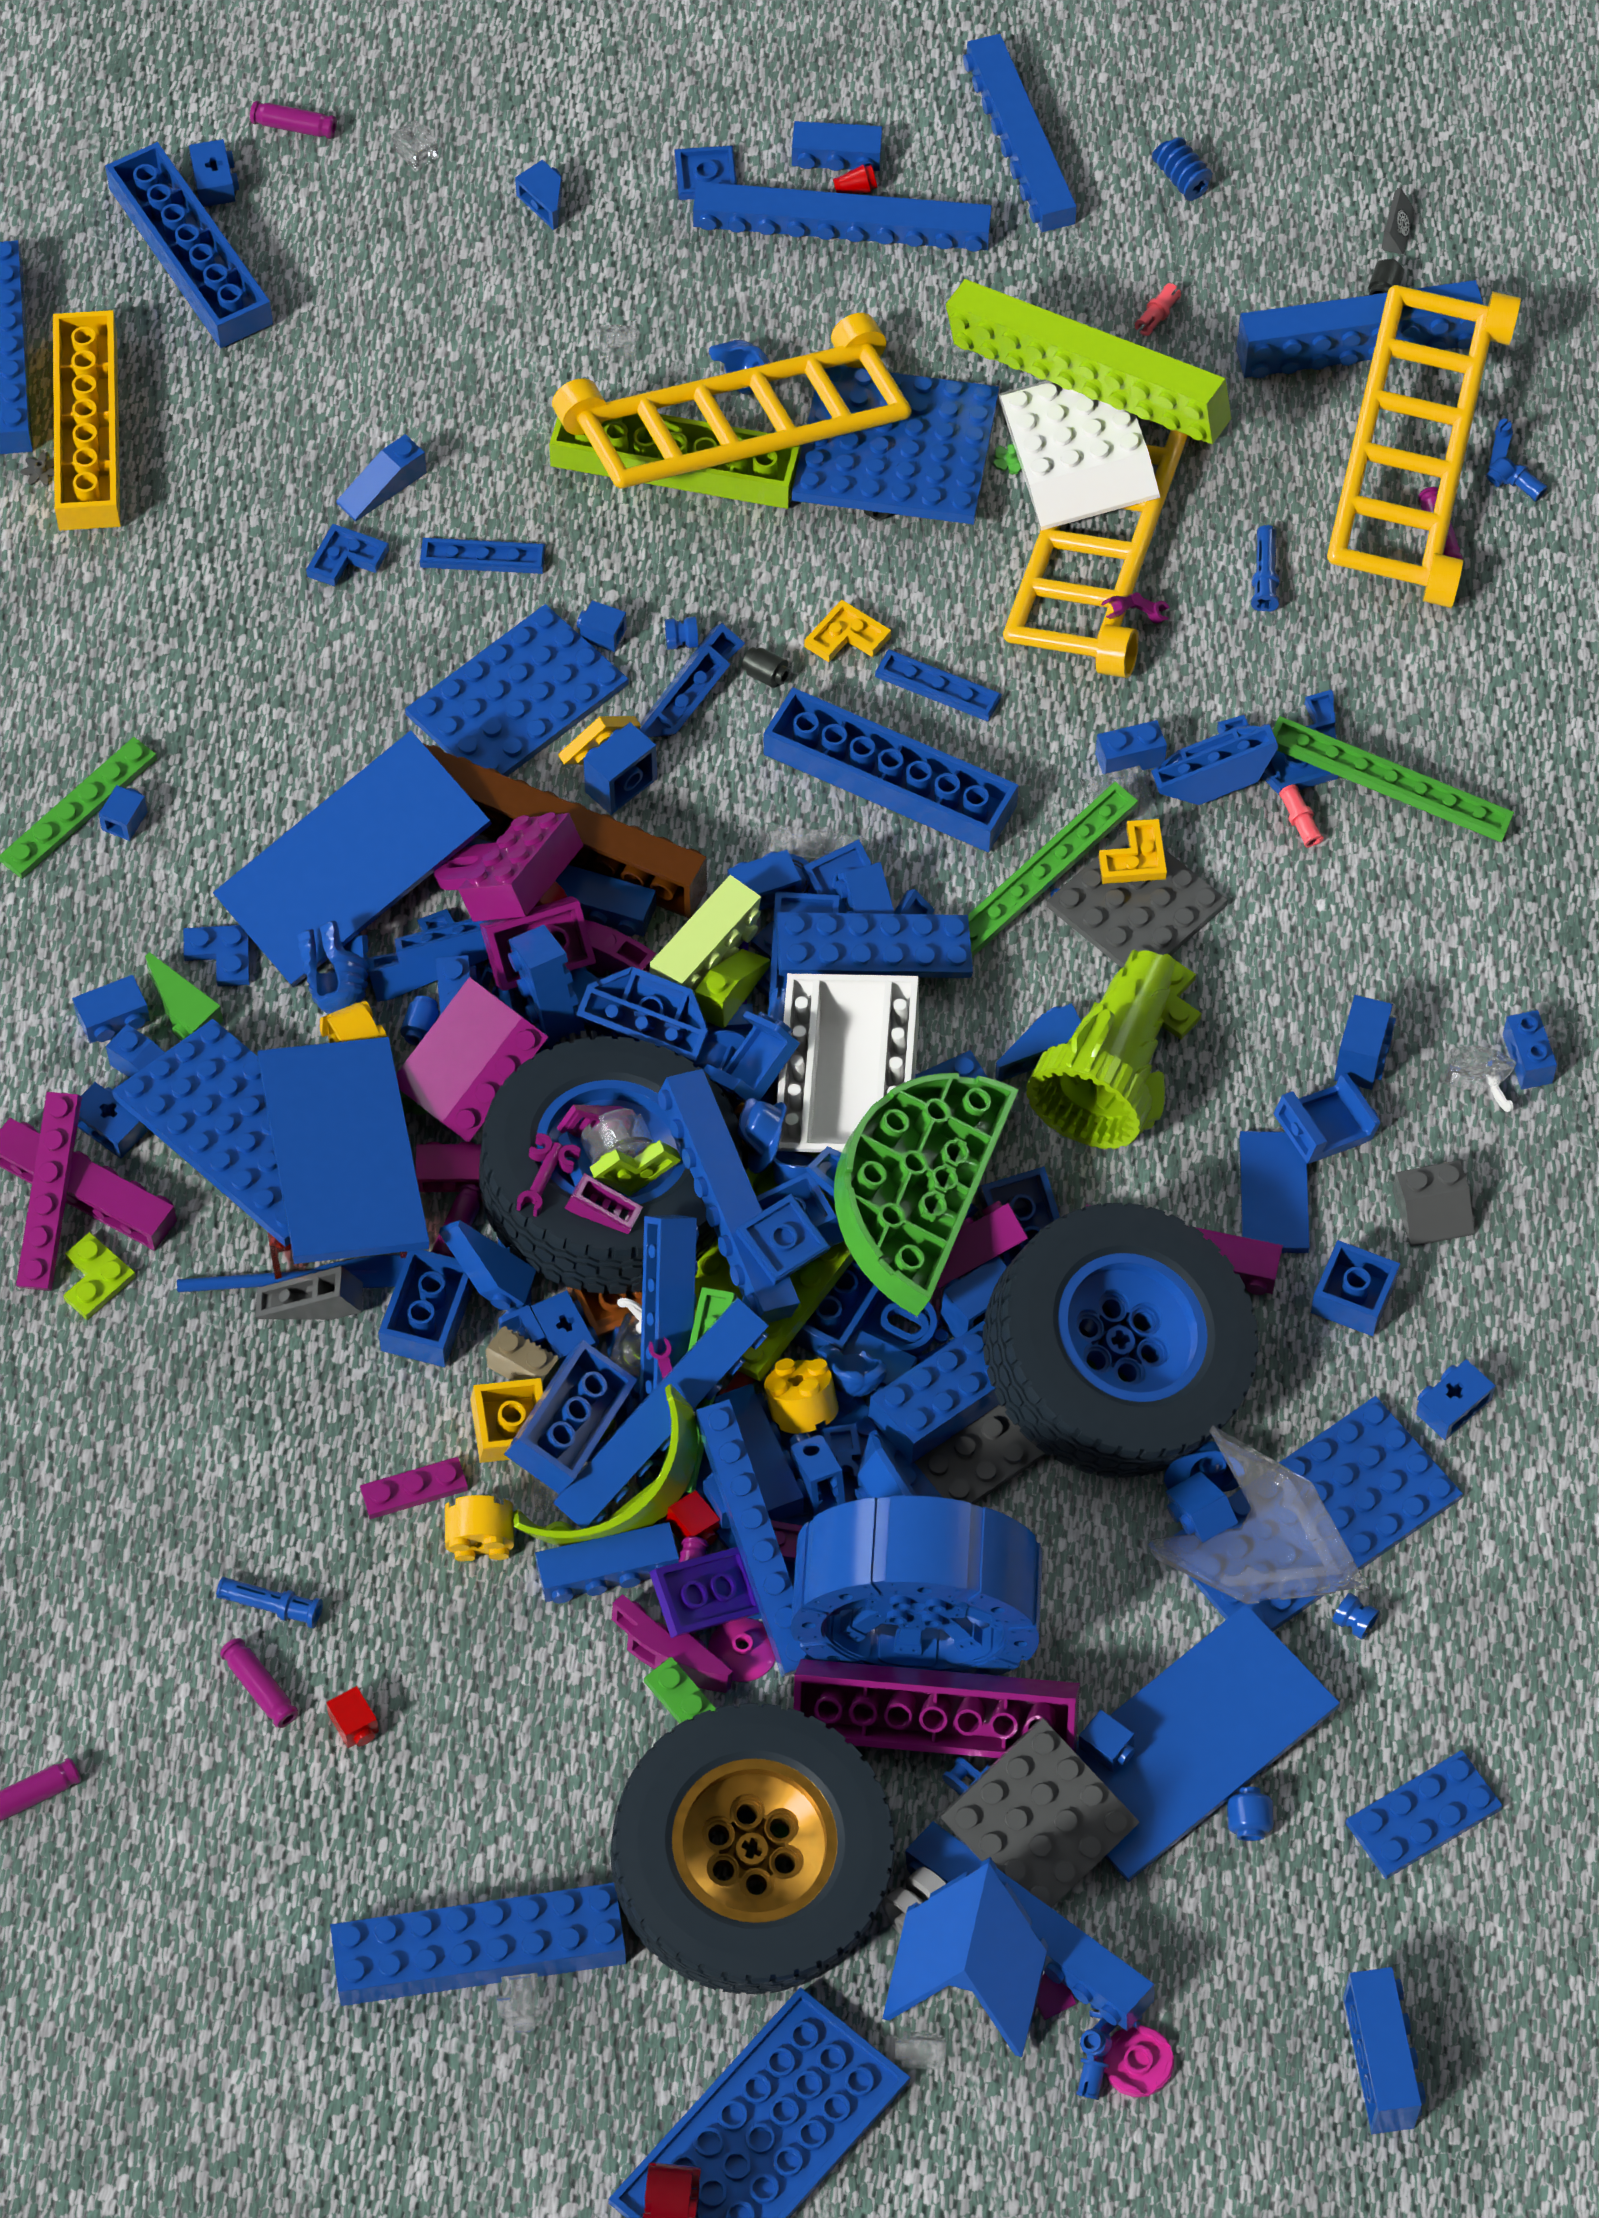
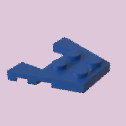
M1332 689L1305 697L1304 704L1314 723L1306 727L1337 739ZM1245 715L1218 722L1217 731L1220 734L1235 727L1249 726ZM1277 750L1261 776L1278 795L1283 788L1295 784L1301 790L1338 779V775Z

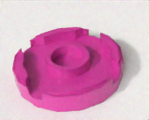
M1140 2025L1139 2028H1129L1128 2031L1121 2029L1111 2036L1112 2047L1103 2056V2063L1109 2064V2068L1104 2070L1109 2084L1120 2093L1131 2097H1148L1161 2091L1170 2081L1174 2068V2055L1168 2040L1157 2030Z

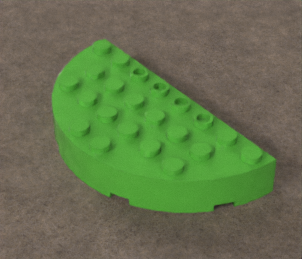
M959 1073L933 1074L907 1081L890 1090L887 1095L870 1107L850 1135L841 1152L834 1180V1201L844 1241L853 1258L870 1281L889 1299L915 1316L920 1314L933 1295L1019 1089L1003 1082L983 1076H977L976 1079L959 1077Z

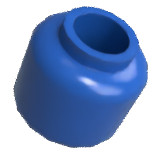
M1258 1787L1240 1788L1239 1794L1230 1797L1227 1803V1820L1230 1832L1236 1834L1237 1839L1242 1841L1265 1839V1834L1271 1832L1274 1825L1273 1800L1269 1796L1261 1794Z

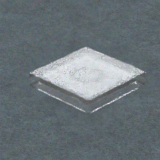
M1140 766L1080 780L1079 786L1087 806L1114 782H1117L1138 800V807L1109 834L1127 830V821L1159 819L1158 811Z

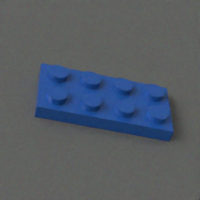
M1461 1750L1346 1819L1345 1824L1384 1878L1388 1879L1502 1810L1503 1805Z

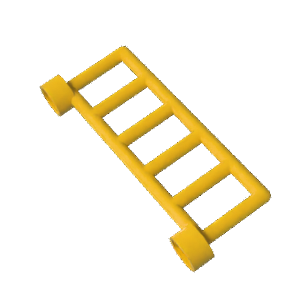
M1399 285L1389 288L1328 548L1327 559L1331 564L1425 586L1423 602L1452 608L1461 576L1463 560L1443 555L1490 341L1510 345L1520 307V297L1492 291L1489 304L1486 306ZM1403 305L1476 322L1469 355L1396 339ZM1391 357L1464 373L1457 407L1384 391ZM1379 409L1452 425L1445 460L1372 443ZM1367 461L1441 478L1434 512L1360 496ZM1355 514L1429 531L1422 566L1348 549Z
M867 313L851 314L835 326L831 334V342L835 348L608 402L604 400L593 381L585 378L575 379L560 387L552 400V407L564 429L573 435L585 434L613 484L621 489L905 420L910 417L912 412L911 406L880 358L886 348V338L873 317ZM843 364L853 368L865 367L888 405L851 414L824 369ZM806 374L832 416V419L795 427L769 382ZM750 387L777 432L739 441L713 395ZM694 400L721 446L683 455L657 409ZM638 414L664 459L626 468L601 424L605 421Z
M1170 430L1165 447L1146 445L1151 463L1158 465L1155 479L1160 498L1121 508L1141 512L1131 542L1060 531L1062 525L1040 530L1003 631V637L1008 643L1096 657V671L1098 674L1129 678L1131 676L1138 653V631L1134 628L1121 626L1126 611L1118 617L1109 619L1106 616L1114 612L1112 605L1109 603L1101 604L1105 599L1112 596L1128 597L1133 593L1189 435L1176 430ZM1053 548L1124 559L1114 590L1044 579L1043 575ZM1035 597L1106 607L1107 611L1097 638L1025 627Z

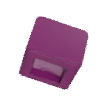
M1044 1973L1037 2008L1045 2021L1076 2005L1070 1988L1062 1982L1060 1984L1053 1982Z

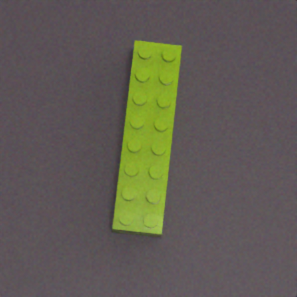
M638 414L605 421L601 424L626 468L664 459ZM660 414L683 455L721 446L707 422ZM557 417L549 443L550 466L609 477L585 434L573 435L568 433ZM732 427L739 441L770 434ZM802 445L645 484L789 509Z

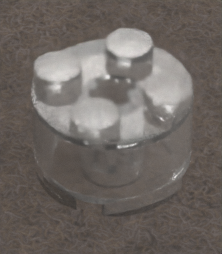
M627 1108L613 1110L599 1116L600 1123L591 1128L590 1124L586 1126L580 1138L591 1166L599 1161L605 1153L615 1149L635 1158L648 1145L654 1143L643 1116L640 1113L636 1115L634 1110Z

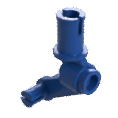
M1501 419L1495 429V441L1488 468L1489 472L1486 474V477L1496 487H1499L1501 484L1517 486L1536 502L1545 494L1548 486L1528 472L1529 468L1527 466L1514 465L1510 459L1506 458L1510 440L1513 436L1511 421L1508 422L1509 419Z
M1090 2010V2017L1101 2020L1093 2028L1086 2030L1081 2036L1080 2045L1087 2054V2059L1081 2058L1080 2060L1084 2064L1076 2095L1099 2100L1104 2070L1109 2068V2064L1103 2063V2056L1112 2047V2040L1109 2034L1119 2025L1108 2023L1100 2012ZM1136 2021L1132 2027L1139 2028L1141 2022Z

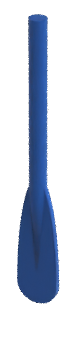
M383 1255L330 1263L305 1271L177 1279V1291L179 1293L263 1287L339 1266L344 1267L362 1281L363 1288L395 1287L405 1258L400 1255Z

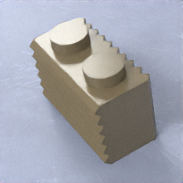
M507 1326L499 1330L485 1351L488 1368L511 1381L541 1378L543 1392L559 1369L558 1355L553 1356L552 1352L541 1349V1345L536 1346L535 1342L530 1343L529 1339L524 1340V1336H519L518 1332L513 1333L512 1329L507 1330Z

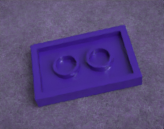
M738 1547L663 1566L649 1572L671 1638L760 1614Z

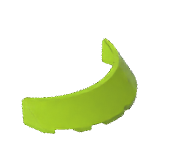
M671 1383L665 1387L671 1414V1440L663 1468L657 1479L602 1524L579 1530L563 1521H556L547 1526H538L530 1521L518 1508L513 1512L514 1527L541 1541L557 1546H565L653 1526L657 1520L668 1514V1507L681 1498L694 1470L698 1449V1434L692 1406Z

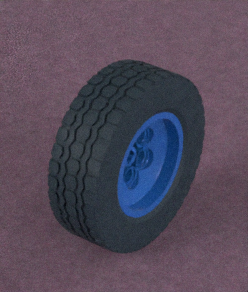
M612 1036L595 1037L592 1040L588 1037L576 1039L570 1044L567 1041L555 1045L552 1050L546 1049L536 1054L533 1060L528 1059L518 1067L516 1072L513 1071L504 1081L503 1086L501 1085L487 1112L483 1127L479 1166V1187L485 1214L502 1244L506 1248L510 1247V1253L534 1267L537 1274L543 1273L546 1279L558 1284L563 1282L566 1287L577 1290L584 1288L587 1289V1292L602 1294L604 1291H609V1294H625L629 1290L632 1293L642 1291L644 1216L682 1215L697 1218L696 1225L699 1236L696 1242V1261L698 1262L702 1255L713 1245L718 1236L714 1227L708 1224L706 1207L702 1198H699L695 1192L694 1178L690 1169H687L683 1163L682 1149L678 1139L675 1140L671 1134L670 1120L666 1111H663L659 1105L658 1092L666 1077L701 1068H695L692 1061L682 1055L678 1057L676 1052L663 1046L660 1048L655 1047L654 1043L643 1040L636 1042L634 1038L618 1037V1039H612ZM704 1072L742 1162L743 1145L742 1139L737 1133L738 1120L736 1114H734L733 1107L728 1098L724 1097L721 1088L714 1081L711 1082L709 1080L710 1076ZM573 1104L623 1106L633 1122L632 1129L619 1146H607L606 1144L576 1137L587 1144L594 1164L605 1153L615 1149L635 1158L648 1145L659 1140L677 1149L681 1157L679 1163L630 1197L617 1191L643 1207L629 1234L566 1210L564 1207L575 1187L570 1173L562 1171L558 1163L541 1195L543 1204L540 1215L537 1217L533 1216L535 1205L530 1202L525 1203L521 1211L517 1210L519 1194L530 1190L543 1161H535L529 1157L531 1146L537 1149L544 1148L535 1144L537 1133L548 1135L552 1143H559L558 1137L563 1133H560L557 1127ZM596 1200L595 1202L599 1206H601L602 1202ZM609 1205L607 1210L613 1213L615 1207ZM622 1209L619 1217L625 1220L629 1211Z
M1105 1203L1103 1206L1101 1204L1086 1206L1065 1214L1040 1230L1019 1252L998 1279V1283L995 1285L989 1299L983 1327V1344H986L983 1348L985 1365H989L987 1374L991 1386L996 1388L994 1393L1001 1407L1005 1406L1007 1409L1005 1413L1014 1425L1018 1424L1021 1428L1019 1431L1030 1442L1034 1441L1037 1443L1036 1447L1048 1456H1056L1055 1460L1068 1467L1074 1465L1076 1470L1092 1474L1097 1472V1476L1113 1478L1118 1475V1478H1131L1166 1470L1175 1460L1192 1454L1207 1443L1231 1420L1243 1403L1253 1380L1252 1377L1254 1376L1257 1364V1357L1255 1356L1258 1353V1336H1255L1258 1328L1256 1316L1252 1315L1254 1308L1249 1293L1245 1294L1244 1290L1246 1287L1240 1275L1235 1274L1233 1271L1235 1267L1226 1255L1222 1256L1219 1253L1221 1250L1210 1239L1206 1240L1202 1232L1192 1225L1188 1227L1185 1225L1186 1221L1172 1214L1169 1216L1165 1215V1211L1152 1207L1144 1209V1205L1127 1203L1124 1206L1122 1203ZM1102 1309L1108 1310L1112 1318L1107 1317ZM1133 1321L1138 1322L1142 1326L1143 1331L1138 1330ZM1079 1328L1086 1330L1089 1338L1082 1335ZM1141 1353L1146 1354L1150 1358L1151 1363L1145 1361ZM1087 1360H1091L1093 1363H1095L1097 1370L1091 1368L1088 1365ZM1118 1372L1124 1374L1128 1382L1122 1381Z

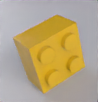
M541 1378L473 1385L470 1401L480 1463L511 1460L504 1453L543 1394Z

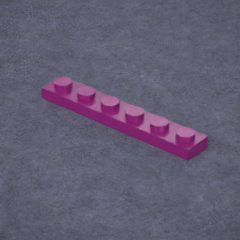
M46 1092L16 1286L19 1288L52 1291L82 1097L78 1094Z

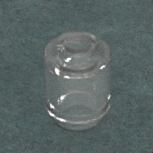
M903 2031V2038H896L895 2060H902L901 2068L936 2070V2066H945L946 2037H937L938 2033Z

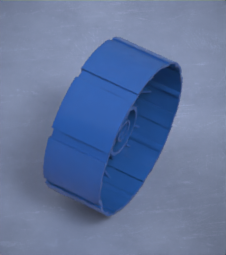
M898 1495L884 1498L860 1499L834 1506L814 1516L811 1522H806L797 1537L791 1619L792 1636L795 1641H800V1648L805 1653L820 1661L994 1676L1002 1675L1019 1667L1020 1661H1028L1034 1655L1039 1645L1043 1559L1041 1544L1037 1543L1035 1540L1036 1536L1017 1520L996 1510L955 1499Z

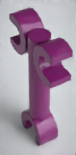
M537 1133L535 1144L544 1148L537 1149L531 1146L529 1149V1157L535 1161H543L530 1190L522 1192L517 1198V1210L521 1211L525 1203H533L535 1205L533 1216L535 1217L540 1215L542 1211L543 1199L541 1195L557 1163L562 1171L573 1173L575 1162L566 1158L573 1157L579 1160L581 1155V1149L578 1146H563L557 1142L552 1143L551 1138L543 1133Z

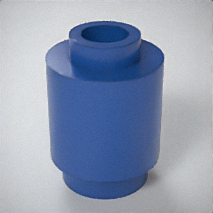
M422 995L416 996L414 1001L409 1003L400 1033L405 1041L411 1045L418 1046L439 1018V1004L433 998Z

